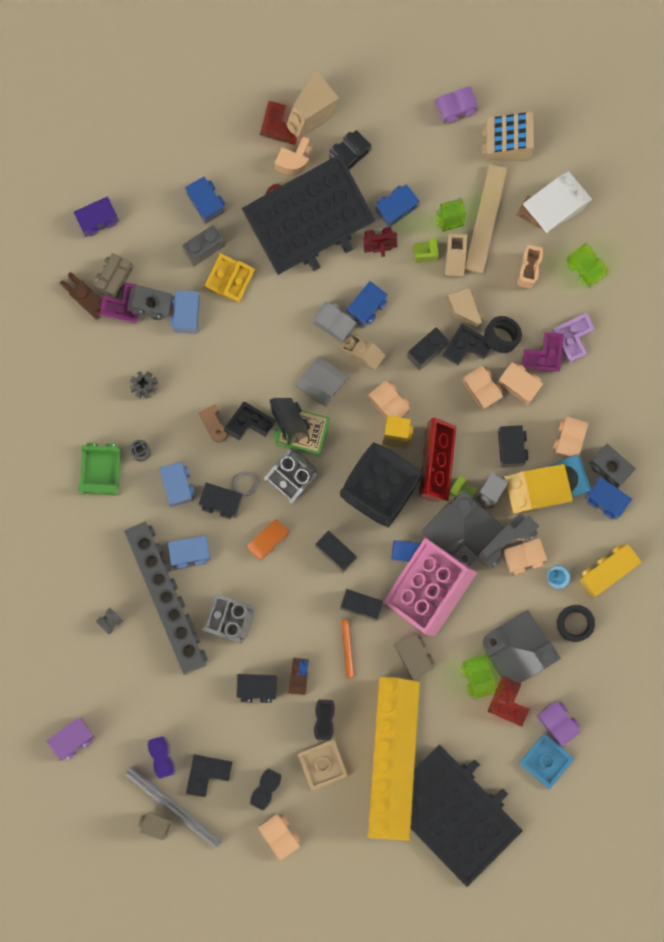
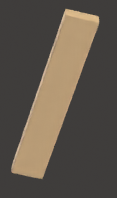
M489 164L465 271L483 274L507 172L505 167Z

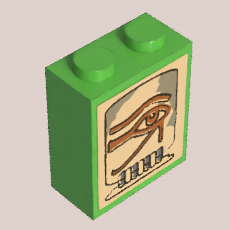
M302 410L300 415L302 419H307L311 428L308 430L309 436L290 445L287 444L280 428L275 429L273 439L276 440V446L287 449L291 448L298 452L320 457L330 417Z

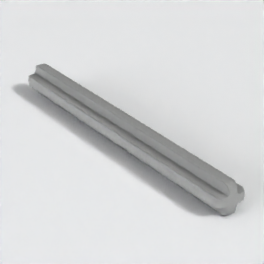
M131 767L125 775L212 847L217 848L222 840L135 768Z

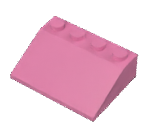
M424 538L383 603L424 634L435 637L477 572L429 539Z

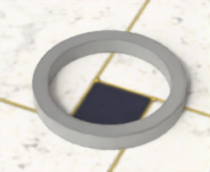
M242 472L234 480L236 492L243 494V496L253 494L258 486L256 477L250 472ZM242 475H250L255 480V487L249 493H242L237 489L236 482Z

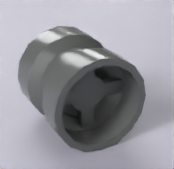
M136 440L132 443L130 451L135 460L143 462L149 459L151 449L147 442Z
M109 607L105 611L104 617H99L96 622L110 635L114 631V627L120 625L123 620Z

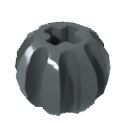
M142 371L137 372L138 377L132 376L130 380L131 383H134L130 386V390L132 393L136 392L135 396L140 399L142 395H145L146 399L150 398V393H156L158 389L154 386L158 384L157 378H151L153 374L148 371L145 375H143ZM143 382H146L147 385H145L144 388H141Z

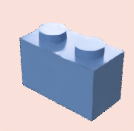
M176 291L175 297L172 296V308L175 309L174 315H171L170 326H173L175 332L197 333L199 292Z
M182 462L160 467L170 507L192 502V496L195 495L193 485H189L187 478L190 477L188 467L183 466Z
M206 535L167 542L171 565L176 567V569L188 568V564L193 563L196 566L206 565L207 561L211 560Z

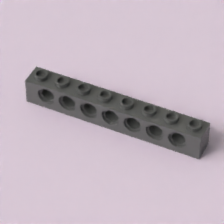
M146 522L124 530L183 674L187 675L205 667V661L208 660L204 649L200 651L198 647L200 639L197 632L193 633L191 630L192 620L190 615H185L183 611L185 603L182 596L178 597L175 592L178 589L174 578L170 579L168 572L171 570L167 561H163L160 554H163L159 543L155 544L153 537L156 534L152 525L148 526ZM142 540L150 541V546L147 549L140 548ZM151 557L157 558V564L154 567L147 565V561ZM157 575L165 577L163 584H155V577ZM169 592L172 594V600L165 603L162 601V596L164 593ZM173 610H177L180 613L179 618L175 621L169 618V614ZM180 628L187 630L185 638L180 639L177 637V631ZM187 646H193L195 649L194 654L190 657L184 654Z

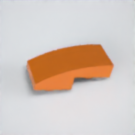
M275 519L247 546V549L261 561L274 550L278 543L289 535L290 531Z

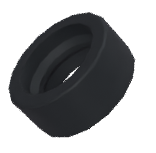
M497 316L485 328L484 338L488 346L494 351L509 353L520 343L522 330L513 319L507 316ZM494 328H501L507 331L512 341L500 339L496 335Z
M571 605L563 609L557 619V629L560 635L570 642H581L589 638L595 628V618L592 612L581 605ZM572 612L581 613L587 620V628L580 635L570 634L565 628V619Z

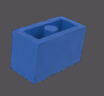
M205 176L185 187L186 194L205 224L225 213L223 207L225 203L222 197L215 194V186L211 180L207 181Z
M407 184L402 187L400 185L392 191L390 196H384L377 201L376 212L385 224L391 227L417 209L420 201Z
M369 281L347 308L346 312L351 314L355 318L354 321L364 328L367 324L371 325L376 318L375 313L379 309L382 311L387 305L388 294Z
M602 477L596 481L591 488L592 491L588 492L585 497L590 506L595 509L597 507L604 511L603 514L611 520L613 518L615 520L620 518L632 498Z

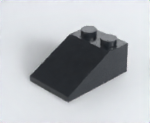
M292 398L270 399L271 412L288 445L309 436L308 430L311 428L307 419H302L300 415L302 410L298 402L294 403Z

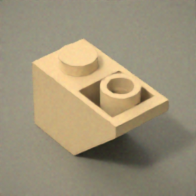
M448 233L445 276L464 277L467 250L466 234Z
M470 288L449 294L447 302L452 316L468 325L480 328L484 319L481 310H477L475 293H471Z
M352 334L345 339L340 347V350L349 357L374 371L386 356L373 342Z

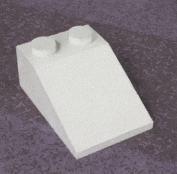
M568 171L528 199L523 205L545 232L548 233L582 212L591 202L592 198Z

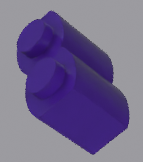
M161 736L149 740L148 750L154 759L153 768L156 776L162 779L175 775V763L171 756H169L170 745L167 739Z

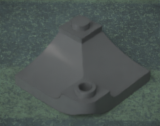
M462 489L422 531L439 547L461 560L463 555H467L468 559L462 562L470 566L504 528Z
M519 513L479 554V560L487 568L490 566L494 568L501 561L499 556L502 554L501 550L504 546L519 540L525 542L528 539L531 541L538 534L536 529L539 525L530 516L525 518Z
M529 610L488 633L482 641L486 654L508 690L561 659ZM490 639L496 640L495 646L490 645Z

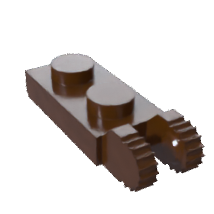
M70 272L68 276L77 286L72 290L63 280L59 284L69 293L70 297L97 321L101 317L99 316L102 299L83 281H80Z

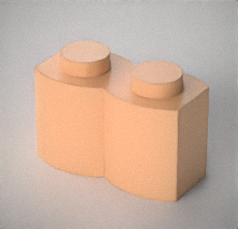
M527 246L517 278L519 287L527 289L534 287L539 276V265L543 258V249L541 247Z
M480 366L463 377L461 381L479 408L484 411L503 398V390L498 383L495 384L491 378L493 376L489 369H484L483 366Z
M385 380L368 394V399L386 420L388 415L402 418L410 411V403L404 396L400 397L397 394L398 389L392 382L388 383Z
M568 416L564 420H560L558 425L560 435L559 438H555L552 446L555 449L554 454L565 458L580 455L588 422Z
M540 538L502 551L509 573L514 572L515 575L526 572L525 568L531 566L533 569L544 566L543 562L547 561Z
M276 813L258 826V829L281 861L300 847L298 842L301 840L295 831L292 833L287 828L289 822L283 814L279 816Z

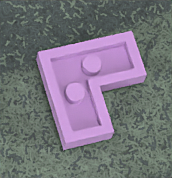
M585 313L553 328V333L564 334L562 350L569 363L587 355L579 338L593 332L595 327L588 314Z

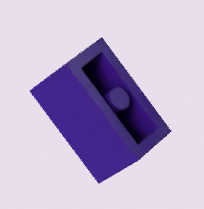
M108 196L74 211L85 237L94 236L99 233V230L112 228L119 222Z

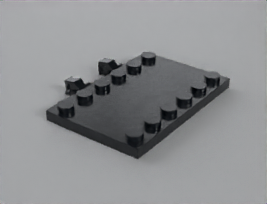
M341 154L241 208L277 275L301 262L304 265L309 264L312 271L320 269L321 267L316 259L319 256V252L333 244H336V246L340 244L345 253L352 251L353 248L349 242L352 239L351 234L376 221Z
M439 744L414 769L410 829L468 887L523 830L502 809L504 804L501 801L508 793L501 788L498 794L493 796L490 793L488 795L474 780L475 776L473 773L481 765L476 760H473L468 766L465 763L460 766Z

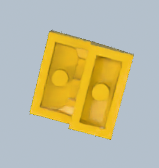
M219 253L203 287L239 303L255 269L239 260L235 261Z

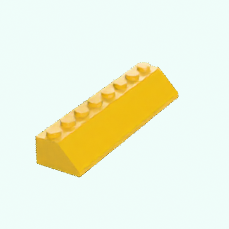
M379 677L368 838L410 841L420 682Z

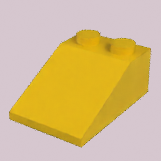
M565 464L505 476V480L508 482L507 489L513 514H525L573 502Z

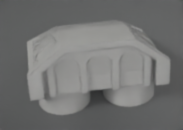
M319 356L301 377L296 386L326 407L331 398L335 396L337 390L349 379V376Z
M290 448L263 479L274 485L293 504L319 472L304 456Z
M215 593L214 603L203 631L242 644L247 637L253 620L254 606Z

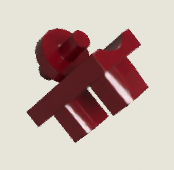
M384 227L382 234L375 235L374 230L365 231L363 237L364 253L380 252L381 257H385V251L398 247L397 233L393 232L391 227Z

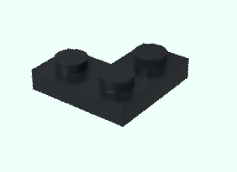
M461 323L442 357L459 366L467 351L484 360L491 348L486 343L483 335Z
M243 401L225 426L224 432L240 441L246 431L251 428L266 438L275 425L276 420Z
M194 754L186 794L206 797L209 778L229 781L233 762Z

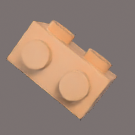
M512 362L499 379L498 384L528 406L541 389L543 383H541V379L538 376L527 373L521 364Z

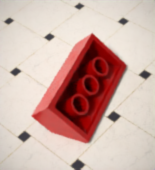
M435 417L427 422L419 498L428 501H449L457 426Z

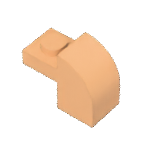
M302 137L296 153L282 147L274 163L275 170L286 175H298L304 172L309 166V158L307 157L312 149L310 139Z

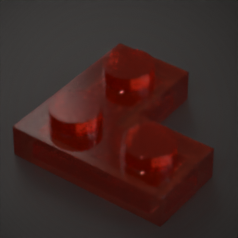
M268 100L260 136L296 145L297 137L289 131L286 125L287 122L283 121L286 105Z
M502 675L487 712L522 727L529 709L514 702L521 683Z

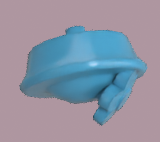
M561 565L553 566L547 574L548 583L556 589L565 588L571 580L569 571Z

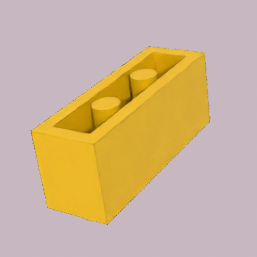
M388 415L382 445L405 449L406 443L410 444L414 425H410L411 419Z
M628 544L625 546L618 545L612 550L613 555L609 558L605 555L596 562L598 564L597 567L593 570L589 567L581 573L583 577L579 581L592 598L598 596L642 563Z

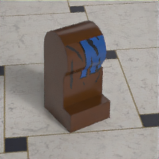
M293 657L289 694L306 695L309 659Z

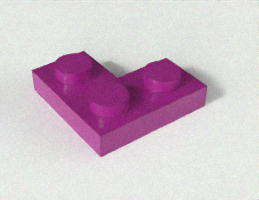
M124 283L121 300L103 296L99 316L136 324L138 316L132 314V311L127 310L130 289L135 284Z
M544 332L543 351L524 349L522 366L525 369L560 372L564 334Z

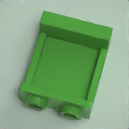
M97 443L81 445L82 462L78 492L80 494L119 496L122 453L120 447H117L116 444L98 446Z

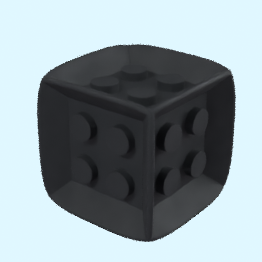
M372 442L348 476L343 488L340 490V497L370 519L389 528L409 500L417 483L422 478V473L391 450Z

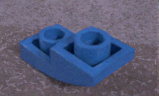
M393 540L391 559L409 562L421 543Z

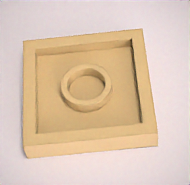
M334 739L298 753L311 791L348 777Z

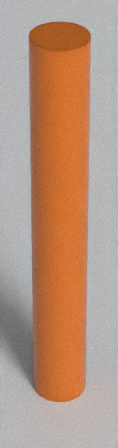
M349 619L341 620L346 677L354 678Z

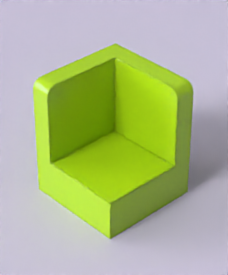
M437 237L429 238L428 243L413 245L415 263L437 261Z
M459 475L449 495L455 497L463 489L473 499L477 488L465 482L466 478Z

